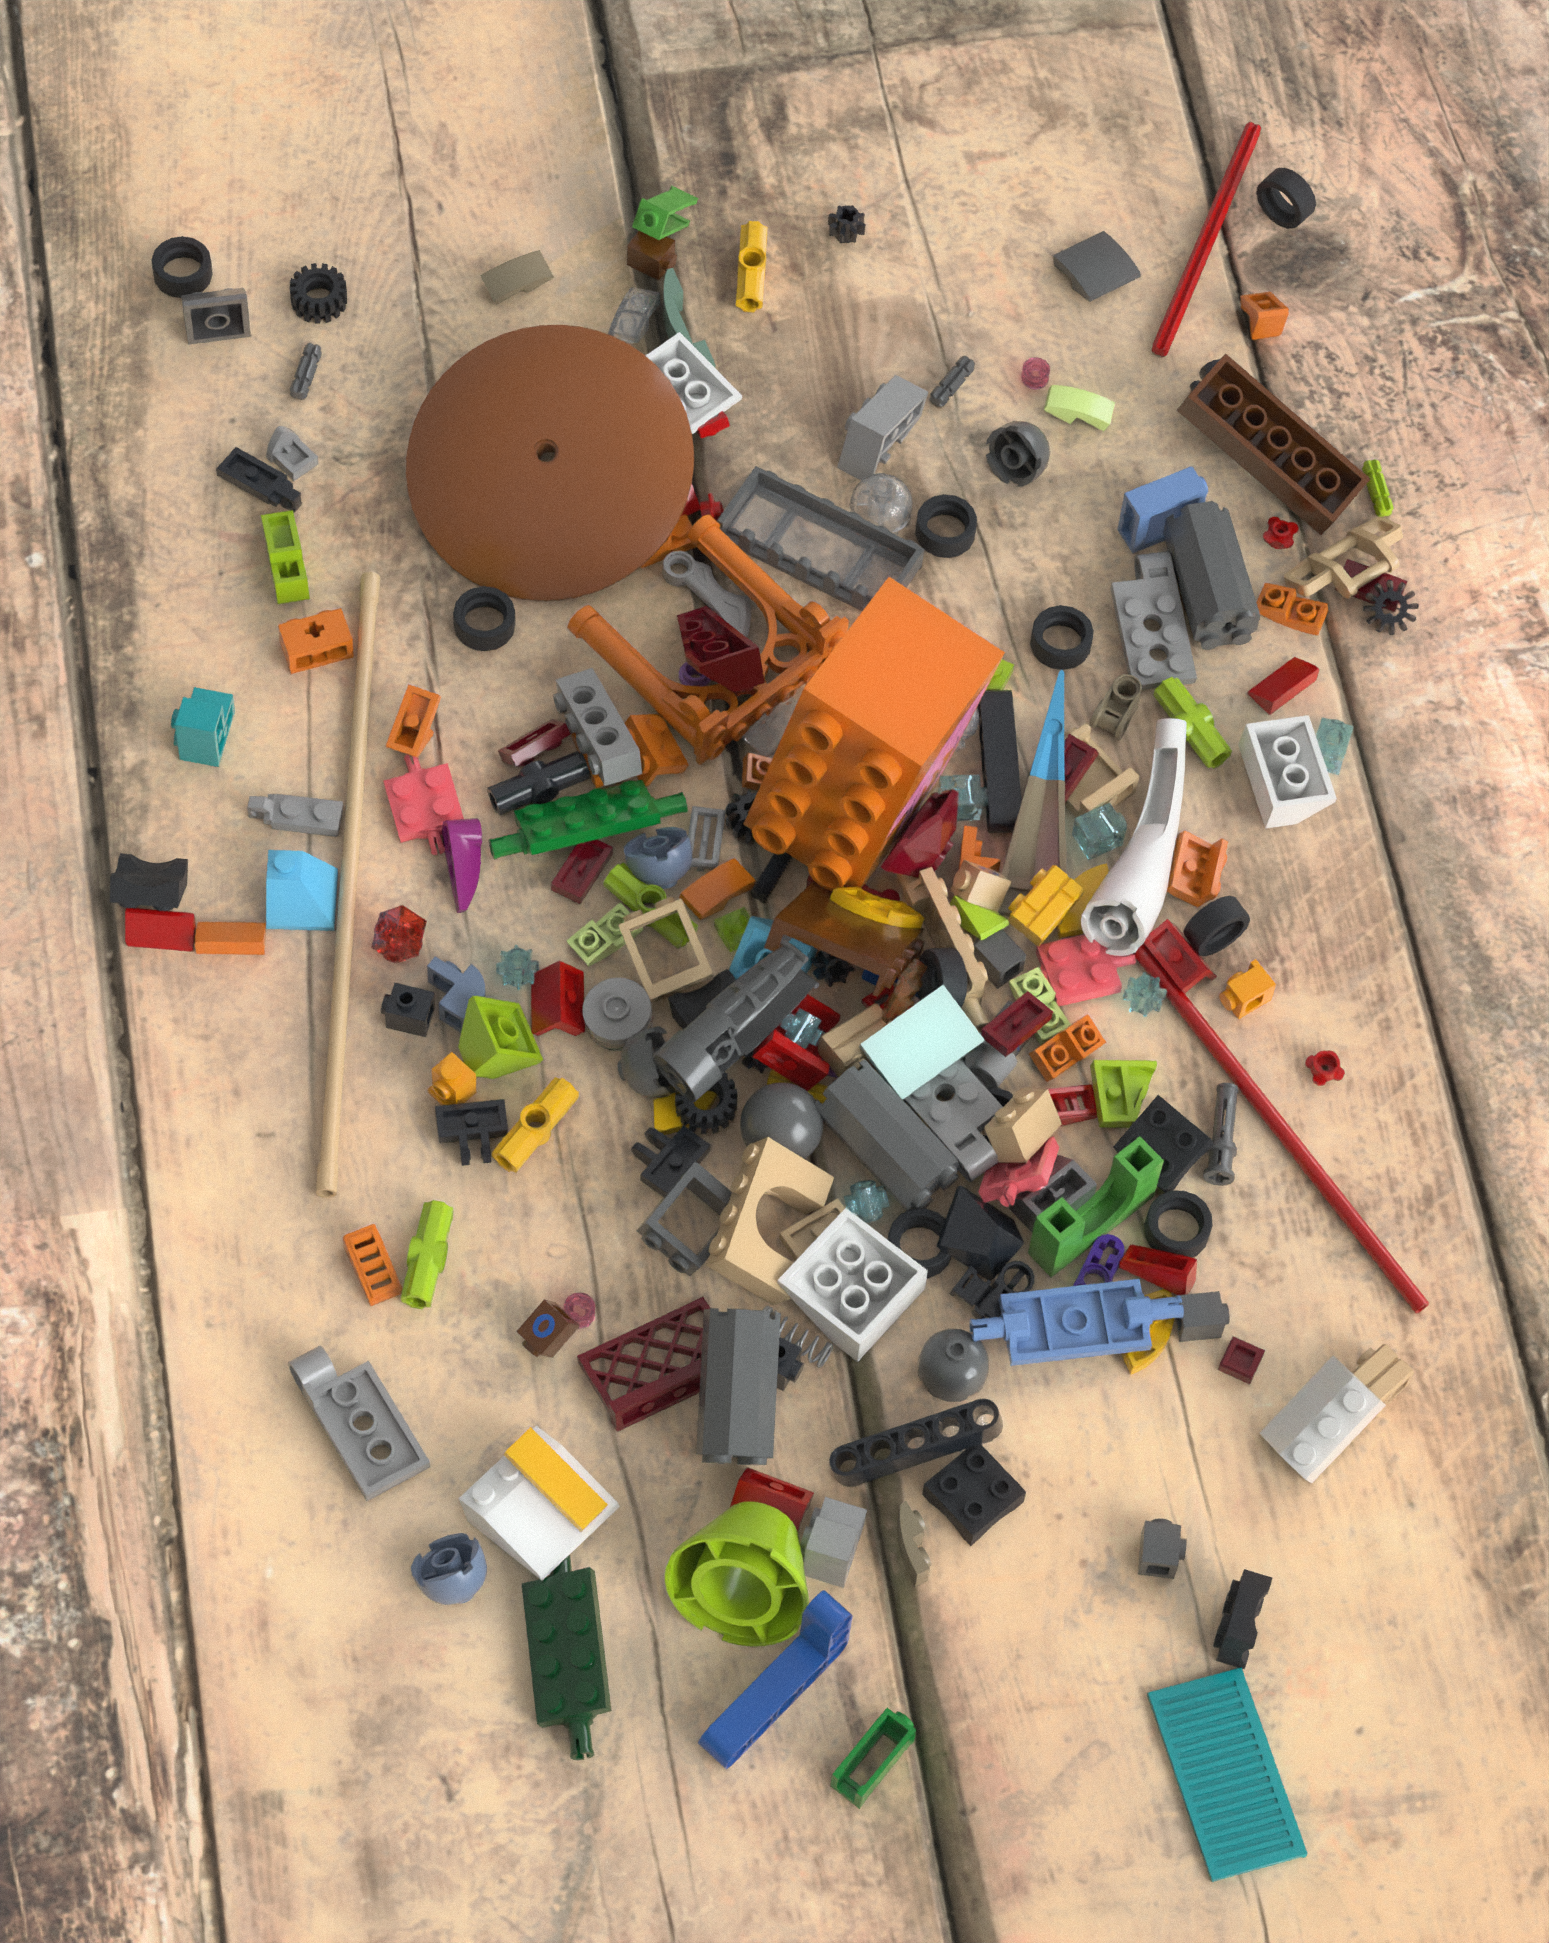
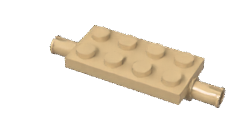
M932 867L919 871V878L896 873L908 905L923 915V923L935 948L952 947L958 950L962 956L967 974V993L961 1009L978 1032L981 1033L982 1028L989 1023L981 1008L982 997L985 996L984 984L988 980L984 964L981 961L977 962L973 954L974 945L968 933L964 934L960 927L961 919L956 906H950L948 902V892L944 880L941 877L937 878Z

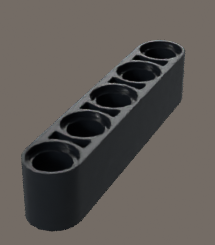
M986 690L977 706L987 832L1013 833L1022 803L1012 690Z
M977 1399L841 1445L831 1453L829 1459L830 1467L840 1484L847 1487L857 1486L991 1441L1002 1432L1003 1420L994 1402L989 1399ZM984 1414L994 1416L991 1423L982 1426L976 1423L978 1418ZM949 1426L959 1427L957 1434L952 1437L942 1435L945 1428ZM916 1437L925 1439L924 1444L919 1448L913 1449L908 1447L909 1442ZM880 1449L891 1450L890 1455L886 1459H874V1455ZM845 1461H856V1465L852 1470L848 1472L840 1471V1466Z

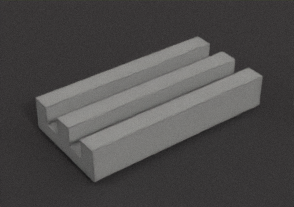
M692 806L688 833L692 846V856L698 815L705 817L699 858H692L689 870H691V867H697V871L703 872L704 868L713 870L718 867L725 810ZM711 817H718L712 860L706 859Z

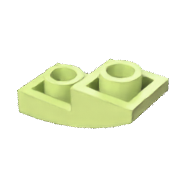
M1051 385L1048 390L1044 411L1069 424L1076 418H1079L1105 431L1111 423L1115 402L1083 389Z
M620 902L596 923L593 920L589 921L571 936L567 943L589 967L626 944L618 925L624 923L623 917L630 914V912ZM643 927L631 931L632 937L635 938L644 930Z
M1039 967L1009 981V986L1015 1000L1029 991L1053 1011L1052 1019L1034 1033L1040 1045L1071 1025L1056 1003V993Z

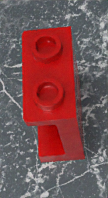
M807 994L798 1006L754 1048L752 1057L806 1091H809L828 1075L830 1064L823 1061L818 1053L820 1036L827 1033L840 1021L841 1015Z

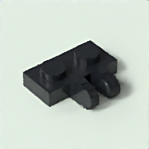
M499 1099L435 1106L439 1143L459 1141L461 1164L464 1166L470 1165L471 1160L467 1140L481 1139V1159H483V1163H491L489 1138L504 1137L508 1133L505 1100Z
M683 1125L672 1139L655 1128L649 1127L645 1132V1137L652 1145L661 1150L658 1155L639 1142H636L631 1148V1152L647 1165V1168L640 1174V1181L664 1197L690 1165L695 1161L698 1164L701 1163L711 1151V1144Z

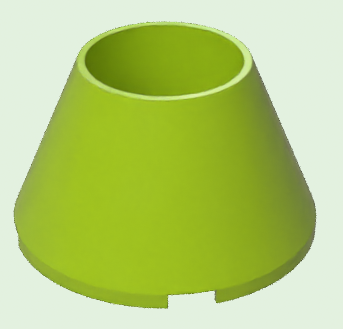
M742 1502L731 1506L680 1544L671 1554L665 1569L666 1590L680 1614L701 1631L705 1626L722 1634V1641L736 1645L768 1646L789 1639L799 1630L803 1612L809 1604L798 1531L793 1522L783 1512L764 1503Z

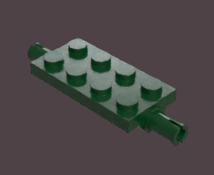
M568 1555L550 1573V1576L543 1580L538 1579L522 1583L537 1724L542 1728L552 1725H564L565 1728H568L570 1758L573 1760H584V1754H586L587 1758L594 1756L590 1725L594 1723L593 1719L598 1714L611 1712L612 1710L595 1571L591 1567L572 1571L571 1557Z

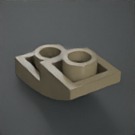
M540 250L509 260L480 275L493 301L497 305L523 289L529 293L554 278Z
M907 1501L900 1504L897 1519L898 1544L908 1576L914 1587H917L927 1582L931 1561L922 1546L918 1548V1546L922 1545L924 1530L926 1529L924 1520L917 1510L912 1511Z

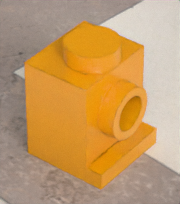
M1255 959L1250 962L1247 972H1237L1228 979L1226 989L1219 994L1222 1005L1228 1011L1232 1010L1236 1017L1240 1019L1271 1001L1276 983Z
M451 1052L432 1068V1086L427 1089V1092L441 1105L465 1103L477 1093L476 1073Z

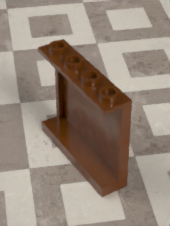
M813 881L774 918L764 948L775 951L782 946L781 941L783 939H786L788 942L792 938L879 975L873 995L878 997L885 988L890 989L896 978H901L904 970L910 968L914 959L918 960L925 945V941L920 940L924 928L892 926L855 914L830 900L833 891H829Z

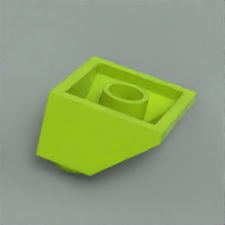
M474 995L468 1000L458 1048L463 1062L476 1073V1077L495 1079L537 1065L543 1061L520 1003Z

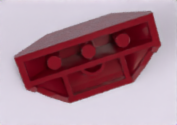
M954 789L942 791L940 794L937 792L932 793L911 820L881 865V868L887 872L919 878V871L932 867L935 872L954 845L950 838L957 827L959 793Z

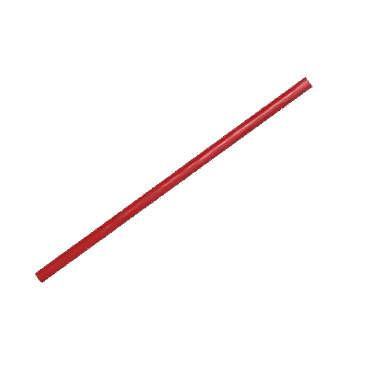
M1143 943L1133 953L1140 965L1233 1083L1238 1086L1244 1097L1415 1314L1423 1311L1429 1305L1428 1300L1187 995L1178 987Z

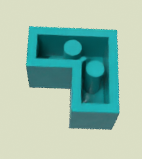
M194 687L191 698L183 697L180 709H174L171 719V728L175 729L174 746H178L180 760L219 767L235 714L233 694Z

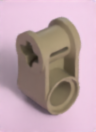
M1129 674L1118 676L1104 699L1100 701L1090 721V727L1096 728L1098 726L1114 734L1115 739L1121 740L1138 709L1142 690L1139 679ZM1126 693L1131 695V697H1124L1120 694Z

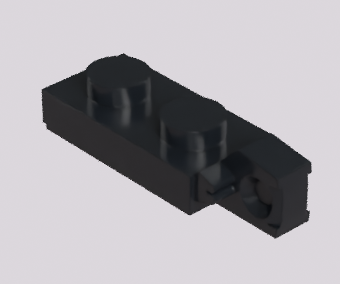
M235 447L216 468L217 476L267 504L275 507L280 504L283 508L290 511L293 510L294 513L302 505L301 492L293 489V483L288 480L286 474L238 447Z

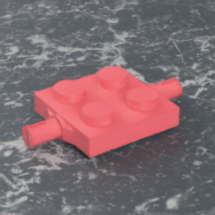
M405 755L404 760L408 773L383 781L400 842L413 839H428L431 854L438 855L435 843H437L439 852L442 854L445 852L441 838L443 821L464 819L448 763L421 769L418 758L412 756L414 762L412 764L410 756Z
M1085 934L1036 946V955L1041 966L1040 970L1055 991V1001L1058 1006L1121 993L1122 984L1117 968L1135 965V955L1114 956L1105 952L1108 948L1102 946L1096 940L1090 943Z
M1054 1136L1050 1137L1027 1162H998L988 1169L984 1174L978 1191L983 1202L986 1203L997 1199L1003 1206H1013L1018 1193L1025 1191L1036 1192L1046 1186L1059 1150Z

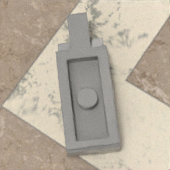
M268 794V798L250 796L247 807L249 818L263 819V823L271 825L272 829L334 837L339 835L344 808L342 801L283 794Z

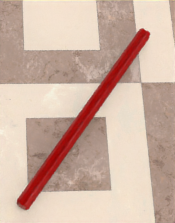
M1248 122L1245 125L1153 342L1151 350L1154 355L1165 357L1169 352L1260 136L1261 126L1259 124Z

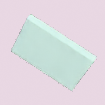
M942 985L869 1037L859 1047L884 1081L904 1100L983 1043L984 1038L945 986Z

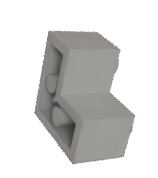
M825 1497L821 1509L814 1508L809 1527L806 1526L800 1544L806 1577L844 1588L865 1524L867 1509Z

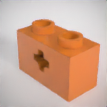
M341 608L332 611L324 610L317 615L302 619H290L278 625L280 645L291 674L354 658L353 639Z

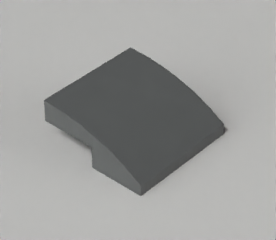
M1105 231L1053 255L1054 266L1071 278L1072 289L1089 302L1141 277L1139 269L1130 256Z

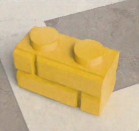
M1052 865L1048 871L1042 868L1030 882L1033 889L1026 897L1020 893L1008 907L1012 912L1008 919L1009 923L1036 946H1040L1080 900L1085 891L1082 886L1072 878H1069L1056 865Z

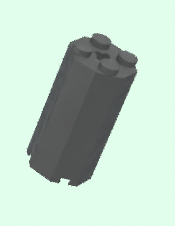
M1214 501L1188 504L1180 509L1182 515L1176 519L1174 514L1166 518L1163 534L1172 558L1174 572L1193 638L1200 642L1202 649L1205 650L1229 644H1246L1251 641V634L1257 631L1260 613L1229 509L1223 507V510H1220L1218 504Z
M864 1059L859 1062V1071L855 1066L847 1069L823 1092V1095L827 1098L825 1102L821 1104L817 1100L814 1105L826 1125L906 1211L927 1208L933 1201L930 1197L940 1187L943 1191L948 1189L959 1178L956 1174L959 1161Z
M719 1308L704 1310L696 1455H702V1463H731L732 1457H736L737 1465L759 1466L767 1465V1459L773 1458L781 1313L748 1309H727V1312H719Z

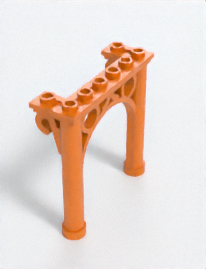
M709 514L701 517L691 527L687 538L762 611L768 629L767 642L760 654L765 679L770 667L771 670L780 674L768 684L765 681L763 684L754 686V689L749 692H736L735 694L720 684L711 686L683 685L666 678L658 672L591 605L584 606L578 610L567 626L568 630L576 638H582L694 748L695 761L699 765L708 759L714 760L729 742L740 740L752 724L756 721H764L772 713L775 706L780 702L783 704L787 703L796 694L798 688L803 684L807 685L845 635L849 620L845 616L842 619L836 616L830 620L827 612L816 602L811 601L804 607L797 603L720 529V524ZM776 619H777L790 633H784V634H778V635H777V621H776ZM790 645L795 647L799 654L789 662H782L775 658L774 648ZM742 694L753 695L738 707V696ZM710 699H722L730 705V708L722 712L717 709L710 714L705 704Z

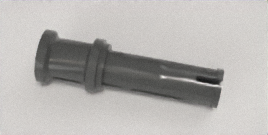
M1232 1083L1217 1085L1212 1136L1214 1144L1206 1152L1209 1156L1208 1168L1204 1170L1203 1174L1206 1182L1218 1186L1229 1185L1235 1179L1232 1163L1233 1158L1237 1155L1233 1134L1238 1086ZM1225 1109H1226L1225 1125H1223V1124H1224V1113H1225Z

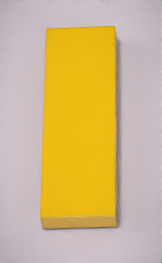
M531 1427L503 1454L580 1532L608 1506Z

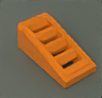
M371 1224L344 1235V1250L370 1306L400 1295L403 1290L376 1225ZM377 1253L378 1257L361 1263V1259ZM377 1268H384L383 1271H380L368 1277L366 1275L367 1272H370ZM389 1279L390 1284L372 1290L371 1285Z

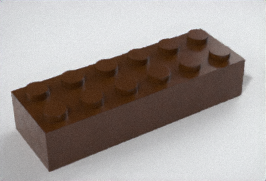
M1226 353L1177 409L1182 416L1320 535L1335 522L1370 481L1366 474Z

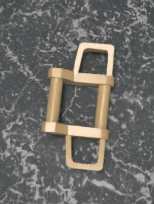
M1376 517L1347 532L1345 538L1319 554L1314 552L1285 573L1286 587L1294 588L1296 593L1307 597L1332 582L1343 597L1351 598L1357 594V589L1386 571L1391 573L1399 568L1398 558L1389 546L1403 538L1401 525L1384 517ZM1379 531H1384V532H1385L1384 534H1382V535H1380V536L1374 535L1375 533H1377V532H1379ZM1352 547L1374 556L1377 560V563L1353 578L1346 573L1339 563L1333 561V559ZM1310 572L1316 575L1308 581L1300 580Z

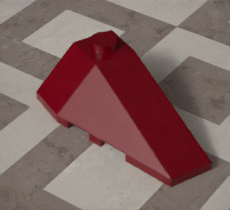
M704 606L677 615L686 662L695 670L735 693L749 692L754 689V686L765 683L759 647L709 607Z

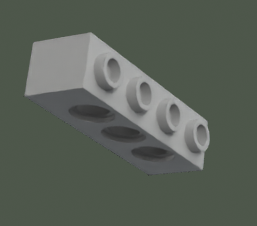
M590 668L556 679L557 693L553 694L556 709L559 713L564 712L566 725L571 734H576V741L581 754L587 753L592 774H598L605 786L641 775L640 750L594 669Z

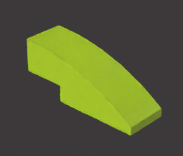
M293 510L261 515L277 604L309 600L308 579Z

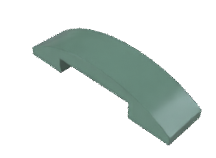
M667 269L663 288V319L668 338L670 339L680 332L716 367L706 341L692 342L679 312L683 311V289L674 269Z

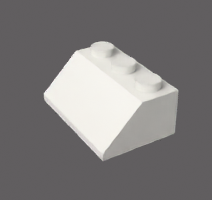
M1309 715L1246 724L1238 746L1265 829L1298 824L1336 802L1337 798Z
M1332 1356L1268 1423L1260 1434L1305 1480L1313 1483L1386 1405L1335 1356Z

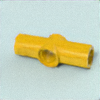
M749 221L747 224L741 225L736 307L741 308L743 312H755L763 307L768 228L759 221Z
M554 1077L532 1104L522 1109L518 1122L492 1151V1157L498 1162L499 1166L508 1172L517 1173L536 1148L549 1140L551 1130L579 1098V1092L564 1078ZM531 1122H540L543 1125L538 1128H533L528 1124H530Z

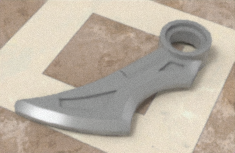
M673 551L669 553L664 559L662 568L665 581L676 587L687 585L712 611L744 636L748 637L751 620L749 597L736 595L723 589L714 579L711 566L695 561L687 552ZM675 563L685 565L688 570L683 574H675L671 571L670 567Z

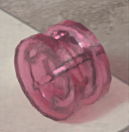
M1034 357L1026 360L1022 368V383L1030 389H1042L1048 384L1050 365L1042 358ZM1032 371H1039L1038 375L1040 376H1033Z
M581 1292L568 1296L564 1302V1311L580 1325L578 1329L589 1326L595 1318V1302L592 1297ZM575 1305H580L582 1309H585L584 1316L579 1317V1314L574 1312Z

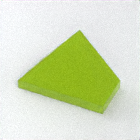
M954 895L949 903L950 906L955 905L959 912L960 926L980 940L1009 925L1008 919L998 912L969 903L959 896Z

